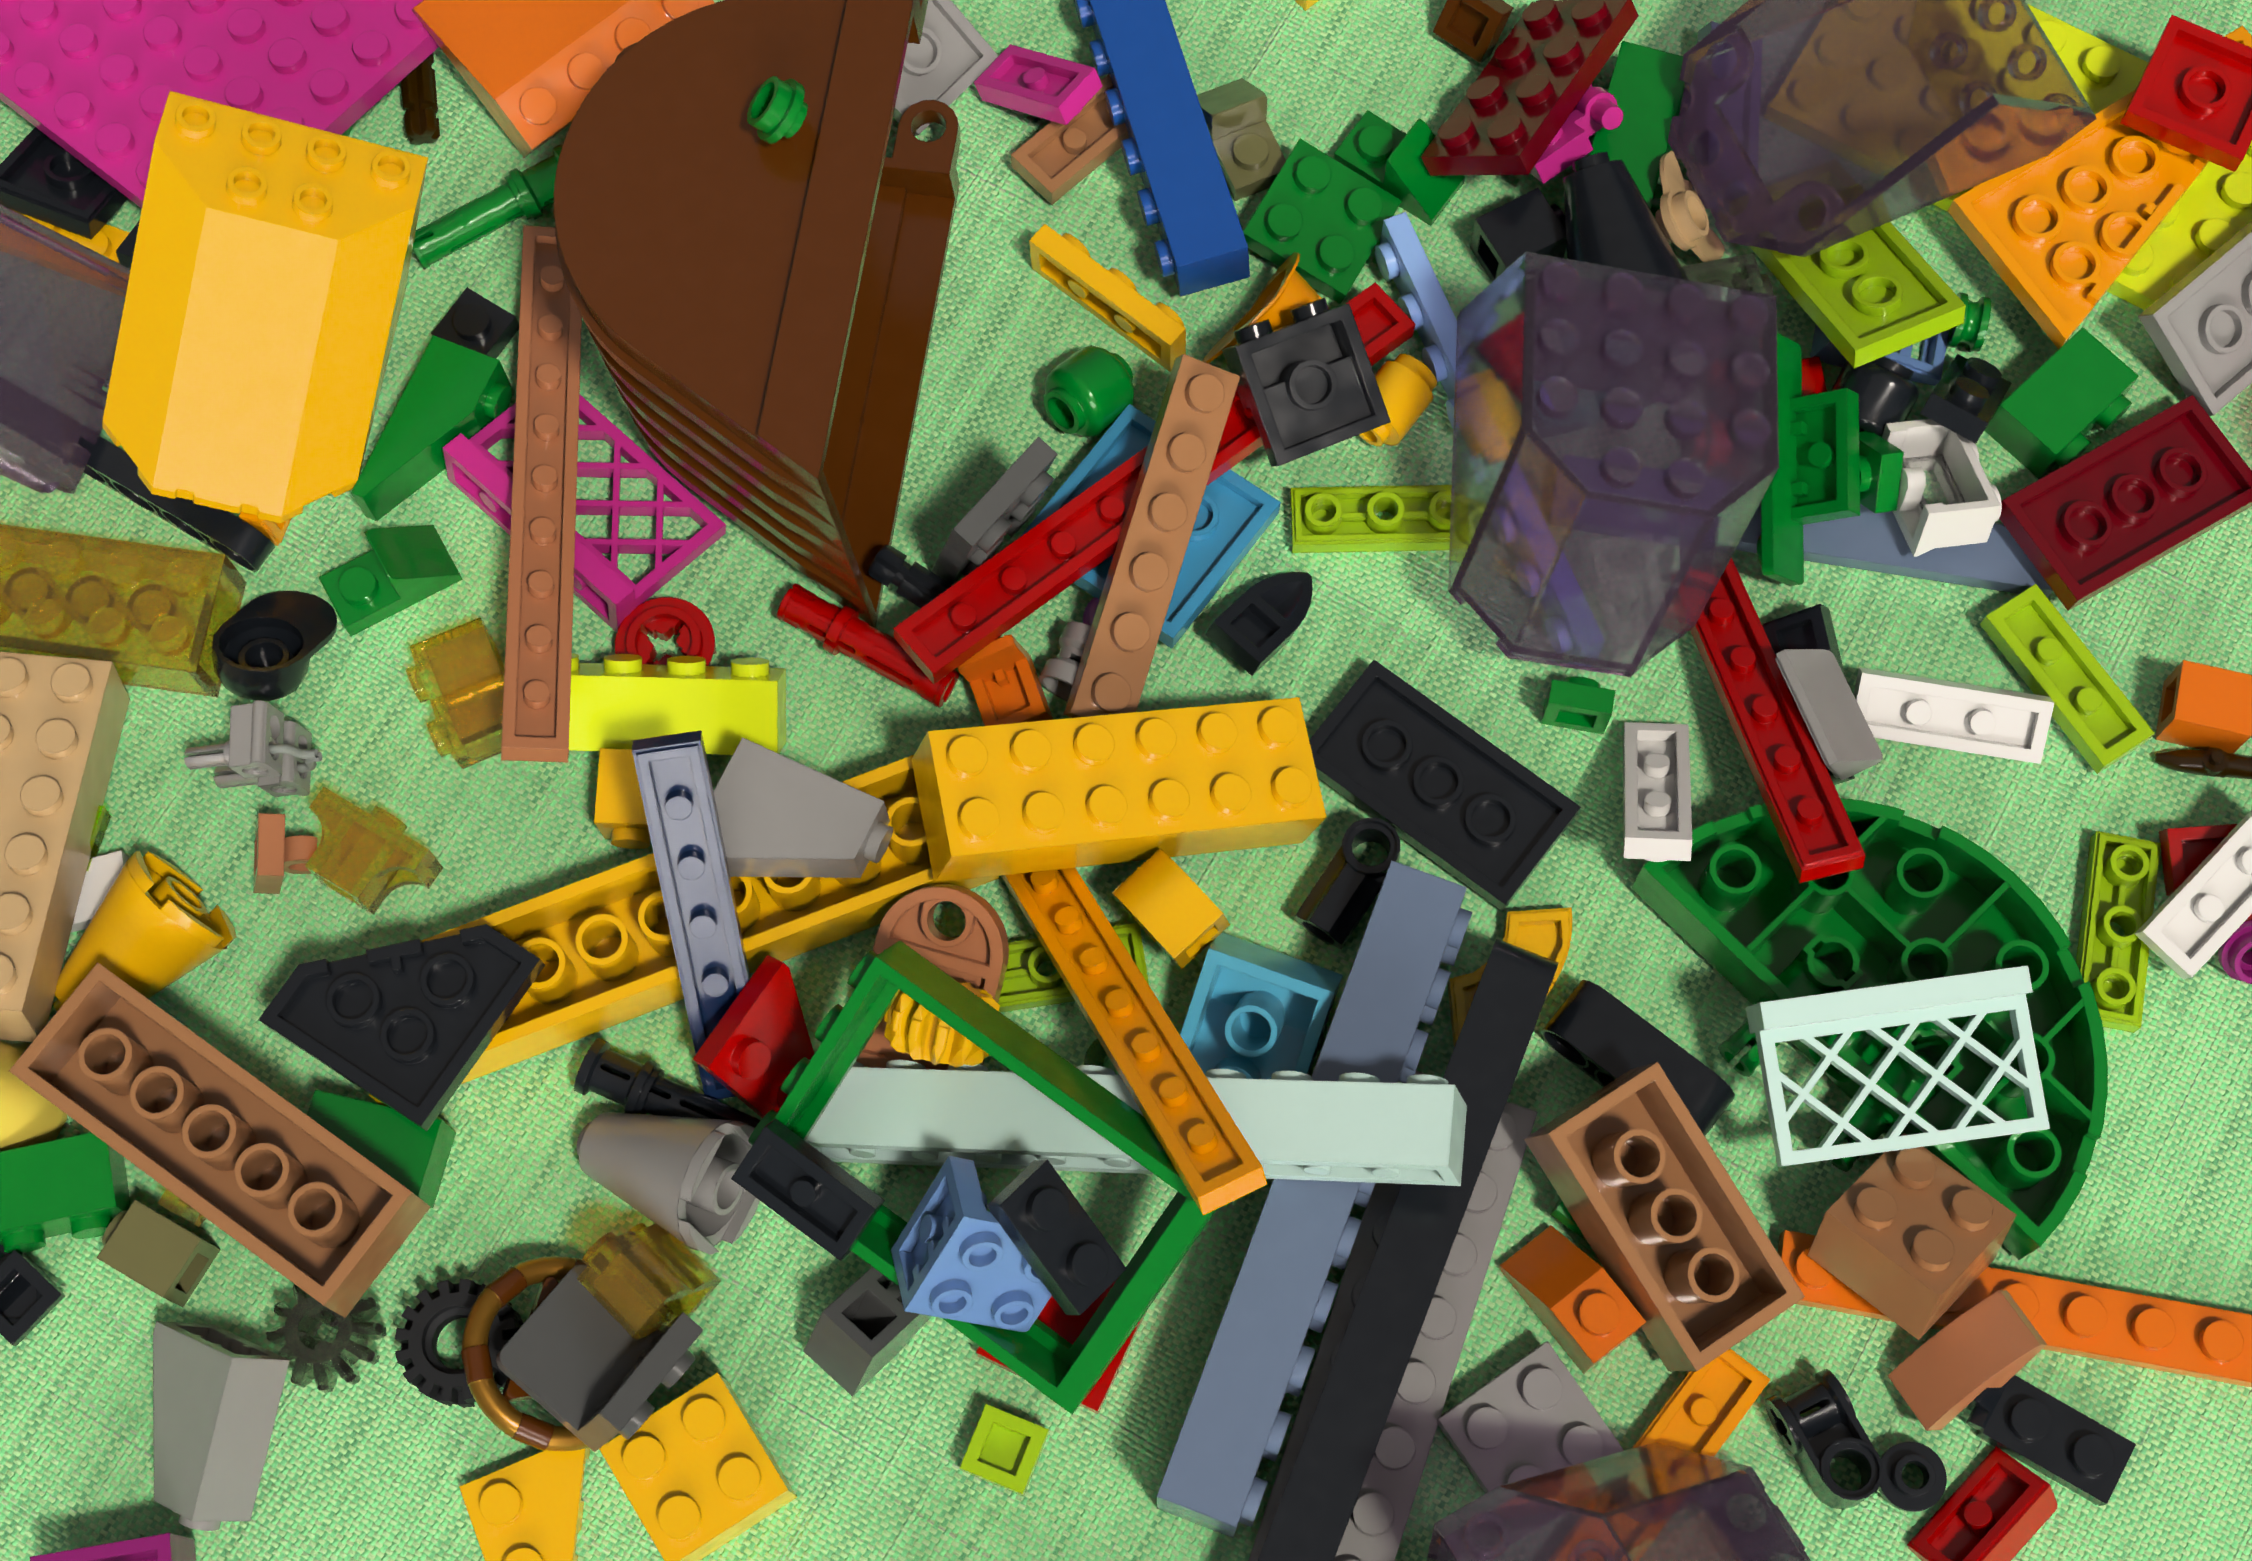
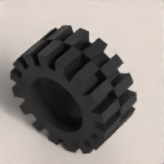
M460 1279V1283L457 1284L445 1280L436 1283L438 1290L432 1293L424 1289L416 1296L421 1302L415 1309L407 1306L401 1315L407 1319L404 1329H396L395 1340L401 1343V1350L395 1351L397 1363L404 1366L406 1372L403 1375L407 1381L419 1389L418 1391L448 1406L456 1404L463 1408L475 1407L474 1402L476 1401L471 1394L469 1386H467L464 1368L452 1369L442 1363L437 1353V1340L439 1334L448 1323L459 1318H468L473 1304L486 1285H479L469 1279ZM510 1302L498 1311L491 1325L488 1337L494 1381L498 1388L505 1387L508 1376L498 1368L496 1363L497 1354L520 1328V1325L523 1324L519 1313L511 1307L512 1304Z

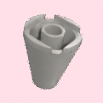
M605 1112L598 1115L592 1122H589L582 1129L578 1137L577 1154L579 1156V1164L581 1170L587 1176L691 1249L711 1255L719 1252L714 1246L722 1240L733 1244L750 1223L760 1202L759 1199L731 1179L752 1147L748 1140L755 1128L741 1121Z

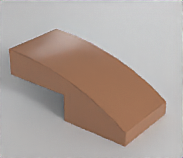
M1998 1290L1941 1329L1887 1376L1926 1431L1942 1430L1986 1388H2000L2006 1384L2047 1343L2008 1291Z

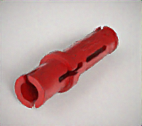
M795 583L792 589L790 588L780 603L777 619L813 636V638L823 643L825 651L833 655L842 653L849 658L855 659L876 673L920 695V697L933 703L938 708H941L943 703L948 700L958 681L959 672L953 670L933 684L894 637L861 620L859 612L849 606L841 609L816 596V594L803 588L798 583Z

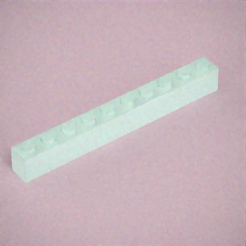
M890 1060L886 1063V1068H867L862 1063L855 1061L805 1140L833 1162L943 1166L948 1156L974 1160L975 1167L1026 1169L1034 1160H1048L1057 1171L1153 1174L1013 1071H988V1068L981 1064L974 1066L963 1064L958 1068L949 1065L948 1070L926 1069L924 1065L909 1060ZM1096 1065L1076 1067L1143 1115L1120 1075H1116L1115 1071ZM1210 1069L1205 1073L1208 1081L1262 1165L1266 1179L1461 1186L1467 1105L1456 1086L1448 1084V1080L1442 1077L1418 1074L1407 1077L1406 1083H1383L1376 1076L1356 1072L1343 1073L1339 1075L1338 1081H1314L1310 1075L1297 1071H1276L1272 1073L1271 1079H1246L1245 1074L1230 1069Z

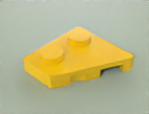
M590 1448L565 1452L544 1450L459 1486L485 1561H578L575 1551L577 1534L582 1527L584 1501L581 1498L586 1459H589Z

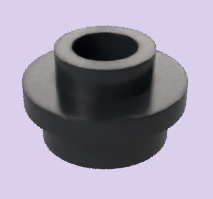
M1902 1442L1890 1447L1882 1454L1880 1459L1883 1465V1479L1878 1489L1890 1505L1906 1512H1919L1932 1507L1940 1500L1946 1488V1470L1940 1457L1931 1448L1918 1442ZM1905 1464H1914L1921 1469L1924 1480L1919 1489L1910 1488L1904 1483L1902 1469Z

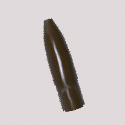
M2210 748L2208 750L2181 749L2155 754V763L2175 771L2221 778L2252 779V756L2229 754L2219 748Z

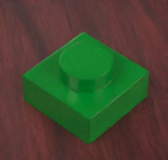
M1866 431L1859 432L1860 504L1873 513L1897 511L1904 452L1879 435Z
M1572 676L1564 678L1563 681L1552 679L1544 702L1541 724L1604 734L1612 715L1616 690L1600 688L1601 685L1597 681L1586 677Z

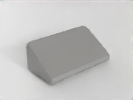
M1784 649L1776 653L1777 658L1775 660L1825 765L1832 774L1842 781L1880 763L1883 759L1882 752L1835 655L1825 649Z

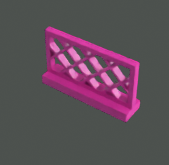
M579 394V418L587 425H579L578 440H605L614 448V463L578 462L577 460V477L613 478V499L576 500V515H612L611 539L584 538L575 530L574 594L617 633L621 622L638 605L644 603L726 534V524ZM516 403L470 439L460 433L443 447L448 480L509 535L511 530L513 461H499L488 449L500 439H514ZM621 456L629 463H621ZM621 478H647L657 487V501H620ZM664 494L672 501H664ZM620 516H656V539H619ZM664 516L691 517L702 527L689 540L663 539ZM602 553L611 554V562ZM619 554H655V569L635 584L618 569ZM663 554H671L663 561Z

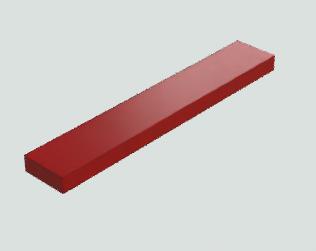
M1723 557L1671 570L1670 585L1764 803H1766L1768 812L1799 883L1863 868L1866 856L1818 748L1775 660L1777 657L1732 557Z

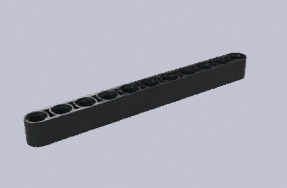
M1496 939L1443 1076L1444 1079L1448 1080V1084L1456 1086L1467 1105L1461 1186L1402 1184L1257 1561H1334L1553 981L1558 962Z

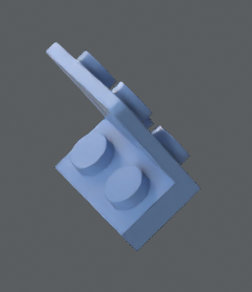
M948 1156L891 1249L904 1311L1026 1332L1031 1328L1052 1295L993 1214L987 1211V1198L985 1193L981 1191L974 1160Z

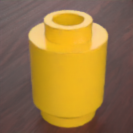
M1399 354L1394 361H1386L1375 374L1391 422L1359 434L1363 440L1371 445L1378 447L1383 444L1390 446L1398 445L1433 400L1432 391L1437 385L1435 375L1424 363L1407 354Z

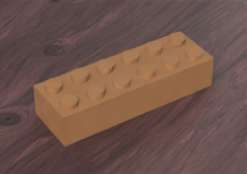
M99 963L94 966L9 1070V1072L323 1306L344 1318L350 1313L431 1207L405 1186Z

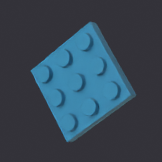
M1129 404L1022 535L1148 446L1156 421ZM1231 469L1206 486L1159 636V641L1171 649L1279 514L1280 501ZM1113 555L1075 581L1074 584L1100 600Z

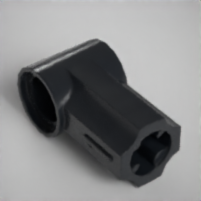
M1363 818L1354 822L1346 830L1342 846L1295 915V921L1302 925L1311 935L1327 945H1333L1342 950L1380 892L1391 860L1399 863L1400 839L1396 830L1388 822L1379 818ZM1376 842L1386 849L1388 858L1376 866H1367L1355 858L1353 850L1361 843Z

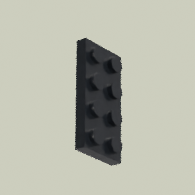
M1376 660L1371 662L1309 740L1319 779L1373 818H1379L1388 822L1396 830L1400 838L1502 912L1578 815L1581 808Z

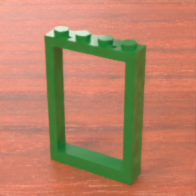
M901 940L880 954L871 950L858 963L848 979L847 984L855 990L845 1006L835 1005L818 1026L814 1038L820 1041L821 1044L811 1060L806 1057L802 1058L782 1084L781 1091L787 1094L788 1097L777 1113L772 1109L761 1119L750 1135L748 1143L753 1145L764 1127L774 1119H777L802 1139L806 1140L901 990L1177 1190L1176 1195L1126 1266L1127 1269L1119 1276L1073 1345L1039 1319L1035 1320L1028 1331L1018 1332L942 1318L1059 1406L1073 1414L1097 1384L1216 1210L1204 1216L1202 1215L1143 1115ZM882 1204L852 1249V1252L898 1285L891 1249L907 1222Z

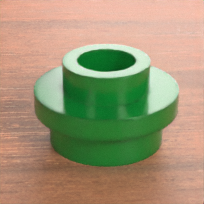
M776 76L768 78L760 86L751 101L747 113V122L757 129V135L760 139L768 144H774L782 137L788 139L797 133L808 111V104L804 102V86L792 78L783 81Z

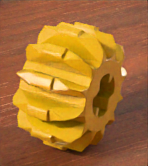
M970 982L960 983L999 1011L1000 1005L986 990L973 988ZM901 990L884 1016V1021L886 1022L884 1037L897 1052L908 1053L913 1060L923 1059L932 1062L934 1065L942 1063L958 1068L963 1064L974 1066L983 1063L984 1058L989 1056L988 1053Z

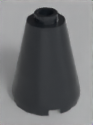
M1608 152L1589 155L1572 163L1574 173L1563 178L1569 304L1573 330L1585 329L1587 323L1585 317L1594 316L1597 327L1664 308L1662 299L1670 297V292L1675 290L1679 301L1693 295L1686 273L1624 161H1610Z

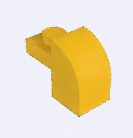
M1160 848L1111 892L1154 942H1157L1181 969L1230 926L1224 913Z

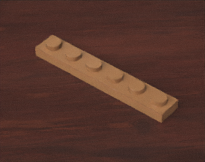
M1185 354L1175 358L1063 715L1076 718L1136 712L1240 376Z

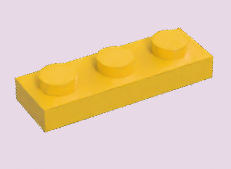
M1044 224L1029 240L1031 267L1034 271L1169 372L1172 371L1175 358L1182 354L1186 355V328L1178 314L1163 303H1156L1154 305L1140 295L1134 283L1116 268L1107 270L1093 260L1087 248L1077 238L1068 233H1064L1061 236Z

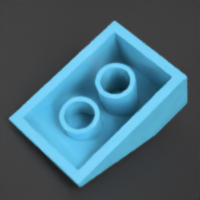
M1222 932L1208 948L1180 1036L1204 1074L1210 1069H1230L1245 1074L1246 1079H1271L1272 1073L1276 1071H1297L1309 1075L1343 975Z

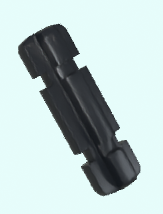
M884 545L880 548L868 569L871 577L887 587L891 582L898 587L896 590L897 594L919 608H922L953 586L916 561L913 565L908 564L904 561L907 556L891 545Z

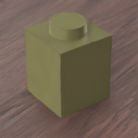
M134 1200L128 1211L124 1210L117 1214L108 1225L102 1239L104 1247L97 1256V1259L159 1296L184 1307L220 1252V1249Z

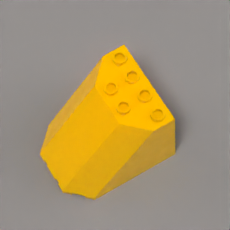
M169 92L154 140L102 420V428L116 447L121 445L138 467L137 475L151 494L171 499L176 497L188 499L197 505L237 514L240 512L257 515L258 519L281 524L303 513V506L330 493L337 497L354 488L360 475L406 291L428 157L185 94Z

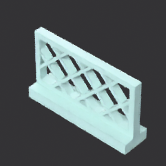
M2028 965L1760 1002L1746 1007L1750 1034L1755 1033L1777 1167L2050 1129L2026 994L2033 992ZM2009 1011L2014 1040L2002 1057L1999 1058L1973 1039L1971 1035L1986 1014ZM1971 1016L1962 1029L1948 1020ZM1933 1022L1954 1038L1934 1068L1904 1046L1919 1023ZM1905 1025L1895 1039L1881 1029ZM1866 1031L1888 1047L1868 1077L1837 1055L1853 1032ZM1838 1035L1829 1048L1815 1039L1816 1037ZM1799 1040L1822 1057L1801 1087L1780 1072L1775 1043ZM1963 1046L1993 1067L1973 1097L1943 1075ZM1896 1055L1927 1076L1907 1106L1876 1084ZM2016 1056L2020 1073L2010 1066ZM1830 1064L1861 1086L1840 1116L1809 1094ZM2002 1075L2023 1089L2028 1118L2005 1121L1982 1104ZM1936 1084L1966 1105L1950 1129L1937 1130L1916 1114V1111ZM1782 1087L1794 1095L1787 1106H1785ZM1869 1093L1900 1115L1885 1137L1881 1139L1871 1140L1848 1123ZM1802 1102H1804L1831 1122L1833 1126L1817 1148L1793 1151L1788 1122ZM1975 1113L1989 1122V1124L1967 1126ZM1909 1122L1923 1132L1899 1136ZM1842 1131L1856 1141L1832 1145Z

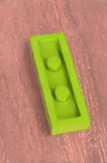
M2034 584L1986 615L1980 623V626L2035 695L2048 696L2054 701L2053 719L2097 774L2147 742L2155 734L2037 584Z

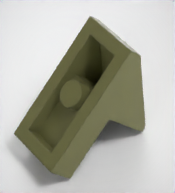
M1241 78L1197 95L1227 186L1234 201L1270 188L1286 159L1266 121L1267 97L1265 93Z

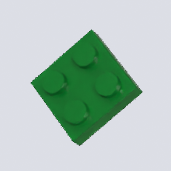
M1300 138L1243 233L1249 249L1278 267L1294 252L1299 253L1300 259L1295 270L1311 287L1341 304L1381 238L1383 220L1394 216L1402 200Z

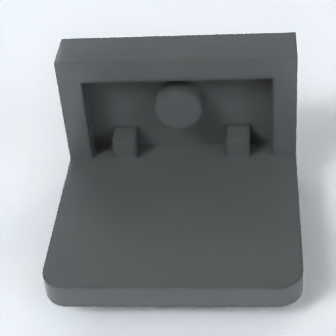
M576 1265L562 1278L497 1354L496 1363L504 1374L593 1452H596L618 1433L628 1440L644 1424L655 1409L647 1401L648 1397L660 1383L670 1389L688 1370L696 1359L688 1349L702 1333L703 1329L684 1312L662 1330L658 1329L586 1265Z

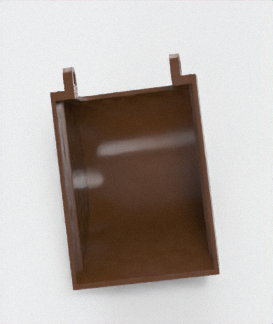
M724 0L680 16L651 32L639 42L626 47L587 94L566 134L556 169L554 219L559 261L572 298L640 435L652 453L674 476L701 498L818 584L823 592L843 607L849 606L858 611L861 620L876 628L884 585L871 577L868 569L880 548L884 545L892 544L960 186L956 169L961 142L958 118L952 108L940 101L923 100L911 105L903 113L899 122L892 158L885 157L907 44H920L928 0ZM776 76L783 81L792 78L804 86V102L808 104L806 118L794 136L788 139L782 137L778 142L768 144L758 137L757 129L748 124L747 113L749 106L760 86L768 78ZM926 123H938L946 128L944 134L935 141L924 142L914 136L916 130Z

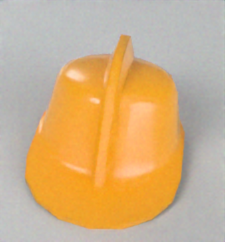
M1294 252L1285 260L1268 281L1251 309L1216 343L1204 357L1203 362L1209 364L1223 353L1222 349L1237 344L1233 332L1267 319L1270 321L1272 330L1293 323L1290 310L1322 299L1295 270L1300 259L1299 253Z

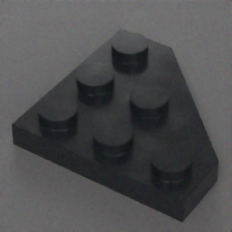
M485 924L459 930L460 934L425 942L415 939L368 949L364 955L332 962L322 959L299 964L258 1020L417 1126L428 1131L545 967V964L540 958Z

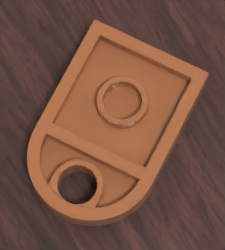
M934 884L922 887L904 896L888 910L878 928L873 947L875 953L880 954L901 940L957 982H970L973 988L986 990L997 1003L999 1002L1009 958L1008 938L999 915L983 897L961 886ZM940 902H952L963 911L966 922L960 936H945L936 928L933 914ZM884 1017L856 1060L864 1066L871 1068H886V1063L890 1060L914 1061L924 1065L926 1069L948 1070L949 1064L942 1063L934 1065L932 1062L923 1059L913 1060L908 1053L897 1052L884 1037L886 1028Z

